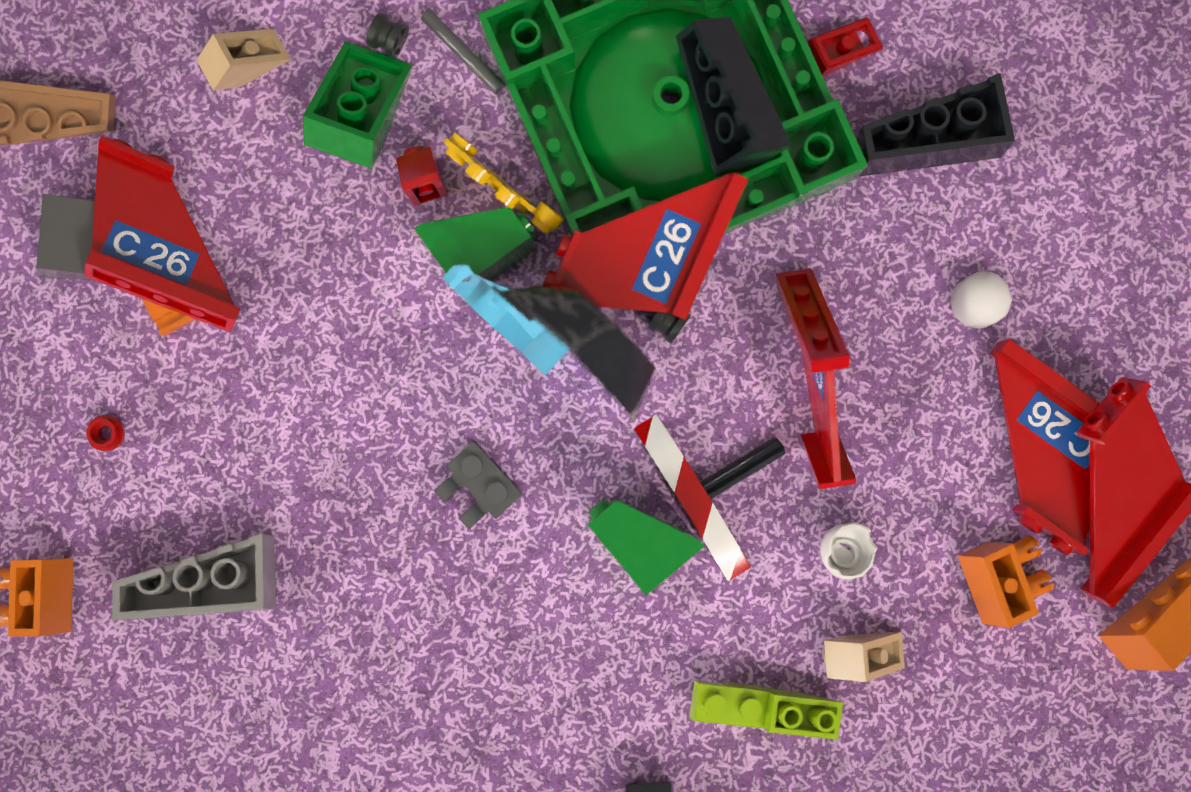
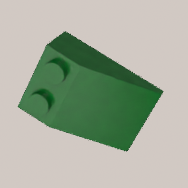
M345 41L303 114L304 145L372 169L385 144L411 73L412 65Z

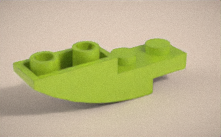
M694 680L689 718L696 722L763 728L769 733L838 740L843 702L806 693L724 681L723 684Z

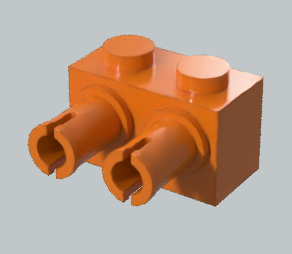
M1027 535L1014 543L985 542L957 555L982 624L1011 628L1039 614L1034 598L1051 592L1054 589L1053 582L1046 585L1043 584L1052 580V577L1045 570L1039 569L1027 577L1023 571L1021 564L1041 555V548L1031 551V548L1040 545L1033 536Z
M74 558L10 560V567H0V577H3V581H0V590L9 589V604L0 603V614H2L0 627H8V636H46L72 632Z

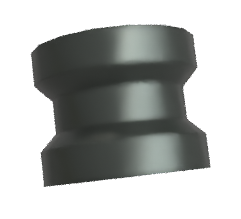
M379 12L369 27L366 43L374 49L382 48L388 56L396 58L408 38L409 26L400 21L395 23L390 20L389 15Z
M657 312L647 328L653 332H661L665 340L671 344L691 314L689 313L687 319L684 320L671 313Z

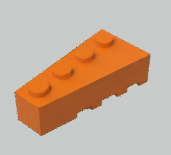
M1191 557L1099 635L1127 670L1175 671L1191 653Z

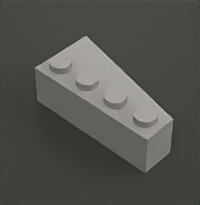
M262 533L238 543L218 547L216 550L198 556L194 555L184 558L179 562L164 567H157L112 582V620H136L276 609L274 536Z

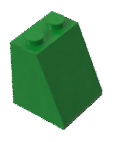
M510 207L422 223L414 228L445 273L454 266L467 265L473 274L490 282L535 251L532 240L536 236L533 233L532 225L522 212L515 215Z
M604 497L588 512L591 516L587 521L588 527L646 596L705 547L694 535L617 498L609 502Z

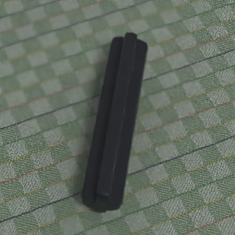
M772 438L700 483L710 499L785 455L784 446L778 438Z

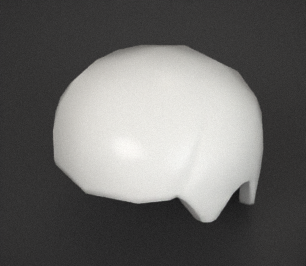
M980 271L956 284L950 304L954 316L964 326L980 329L999 322L1008 314L1012 296L1008 284L998 274L991 271Z
M856 522L835 525L824 534L820 544L821 559L833 576L851 580L863 577L873 566L877 546L873 543L869 534L871 530L867 526ZM840 544H847L852 549V552Z

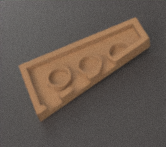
M0 80V146L113 132L116 96L106 93Z

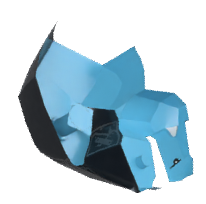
M467 265L454 266L442 277L485 321L516 347L544 375L570 350L580 363L630 414L628 422H634L648 393L656 367L613 321L572 287L510 289L507 285L499 286L473 274Z

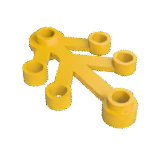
M454 132L450 139L448 137L444 139L443 142L448 146L445 153L462 166L467 162L469 166L465 172L481 185H484L486 182L497 192L494 195L511 209L516 206L525 214L528 211L532 212L534 217L531 219V222L543 232L549 234L552 229L556 231L564 221L561 215L543 201H540L537 207H534L528 198L474 158L479 150L461 135Z

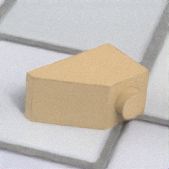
M263 29L213 34L196 60L214 91L241 87L288 62L290 57L275 30Z
M902 632L843 635L824 641L823 659L826 664L827 678L867 682L905 669Z

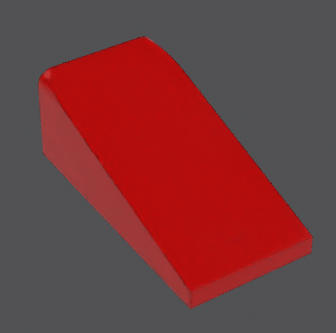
M869 17L812 37L807 42L823 77L883 49ZM856 31H862L867 34L869 38V45L867 47L863 46Z

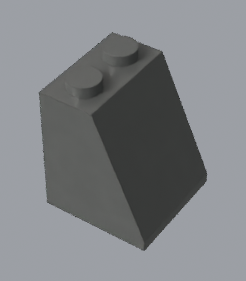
M43 194L36 266L38 277L92 280L85 277V262L92 249L95 201Z

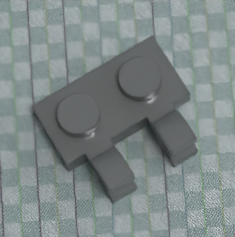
M474 442L470 443L447 465L453 475L434 491L443 502H447L463 486L475 496L478 501L459 518L468 529H471L488 512L497 519L523 495Z

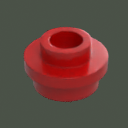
M102 415L91 421L86 435L93 448L99 451H112L122 444L125 438V428L118 418ZM108 426L112 430V435L110 439L105 440L102 436V431Z

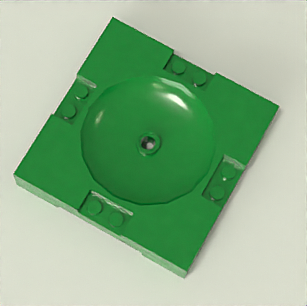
M510 0L477 14L485 41L549 183L570 236L573 230L583 233L725 176L714 175L676 36L693 20L732 18L792 146L756 168L737 173L748 178V181L724 234L756 220H763L851 182L868 166L839 100H833L788 0ZM666 93H673L679 98V101L669 104L664 102L661 96Z

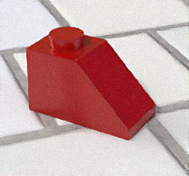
M424 146L411 147L404 151L403 156L396 158L402 189L414 206L448 196L436 156L431 146L424 148Z

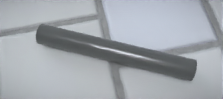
M431 9L424 12L421 20L496 95L505 84Z

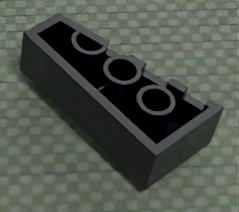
M732 18L693 20L676 36L714 175L721 176L729 173L750 171L789 148L792 144Z
M1001 73L990 76L986 81L979 84H970L959 88L957 92L940 99L936 97L925 101L919 107L911 110L905 109L863 125L856 140L868 166L859 177L1001 158L1015 142Z

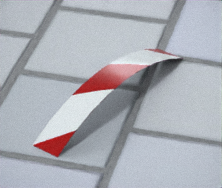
M654 415L633 428L698 530L727 581L732 580L751 568L715 505L658 416Z

